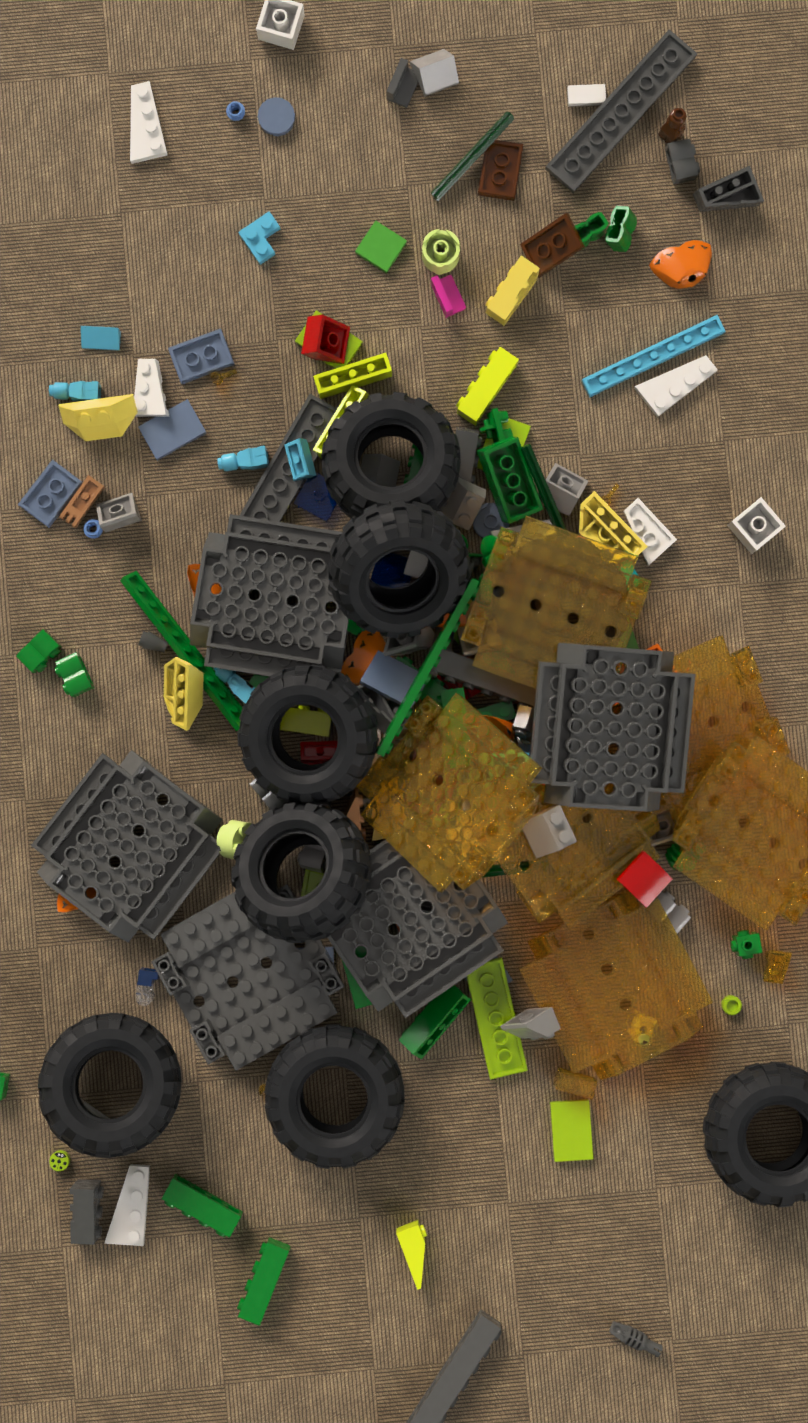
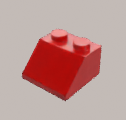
M323 314L307 317L301 354L314 360L344 364L350 327Z

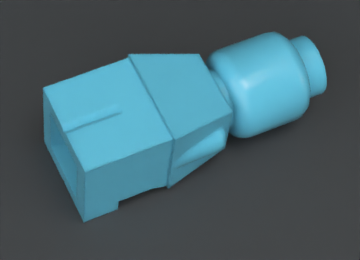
M78 381L70 383V385L65 382H55L53 385H49V396L60 400H68L70 397L72 401L78 402L101 399V385L98 381Z
M265 446L248 448L239 451L237 455L230 453L217 458L219 470L223 469L224 471L237 470L238 467L242 470L267 468L269 465L268 452Z
M213 668L216 671L215 675L224 683L227 682L233 693L246 704L255 687L251 688L248 682L235 674L236 671Z

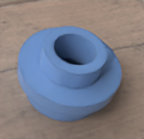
M237 101L231 102L226 108L228 118L233 121L241 120L245 115L244 106ZM238 110L239 113L233 114V111Z
M91 519L84 524V533L89 538H98L103 532L98 520ZM96 526L97 530L91 532V527Z

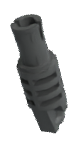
M616 1321L612 1322L609 1332L621 1340L622 1343L638 1351L645 1350L655 1355V1357L660 1356L661 1353L654 1348L662 1351L663 1346L648 1339L645 1333L629 1325Z

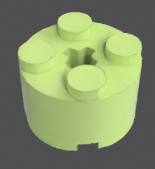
M436 229L431 231L424 238L422 245L424 265L437 275L453 270L460 256V243L457 236L449 230Z
M230 820L228 824L220 828L217 835V846H220L221 851L219 852L223 857L234 859L237 845L242 844L246 837L244 832L252 823Z

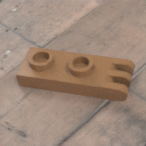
M88 475L59 518L64 520L69 515L66 522L70 524L75 519L72 527L77 528L105 489V486Z

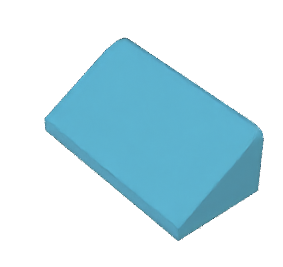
M81 326L82 349L120 350L121 331L119 328Z
M299 438L284 445L294 481L316 475L307 439Z

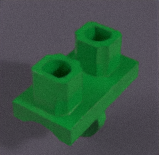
M494 408L490 413L486 414L487 419L483 420L484 427L480 428V433H486L487 439H493V443L513 436L510 428H502V424L509 421L507 411H498V408Z

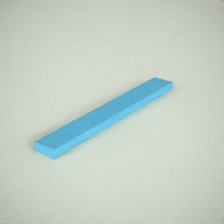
M715 315L587 376L581 382L590 398L716 338L726 331L718 315Z

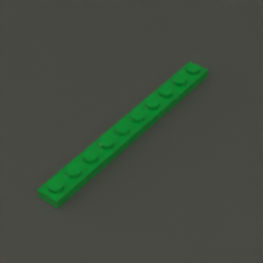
M134 571L124 576L120 582L178 657L204 673L203 689L237 732L240 728L239 717L242 706L225 684L215 675L214 670L211 667L204 666V657L195 646L190 645V639L140 574Z
M469 578L464 595H460V601L446 620L382 737L376 751L378 755L384 757L385 753L389 754L394 744L391 742L395 736L398 737L403 729V726H401L403 720L410 717L413 710L411 709L413 702L419 700L422 694L420 689L423 684L427 685L432 676L430 674L432 667H437L441 660L439 655L442 649H447L451 641L449 636L452 631L454 633L457 631L460 625L458 620L461 614L465 615L470 607L468 602L471 596L473 598L476 596L480 588L477 586L479 583L477 580Z

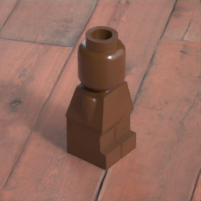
M682 108L673 109L666 123L660 128L658 135L666 143L676 142L684 134L686 112Z

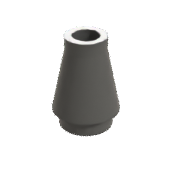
M143 631L138 645L142 646V649L164 653L168 642L150 631Z

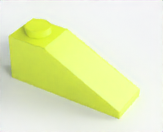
M416 1220L396 1228V1234L418 1290L421 1289L425 1237L427 1232L424 1225H420L419 1221Z

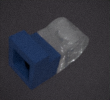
M144 967L139 969L136 1002L140 1006L149 1005L155 998L153 990L154 980L160 978L155 969Z

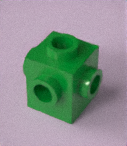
M749 930L737 931L738 935H732L733 941H730V945L735 955L742 956V959H749L754 957L753 954L763 953L759 933H749Z

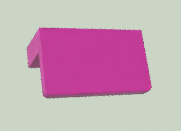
M438 275L431 278V287L446 318L466 309L452 275L439 279Z

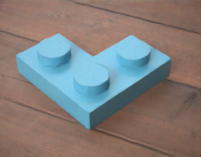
M269 211L238 233L260 265L275 255V251L266 238L280 230V226Z

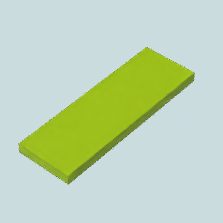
M502 957L494 958L466 976L490 1080L528 1071L521 1038L501 1029V1025L515 1017L503 959Z

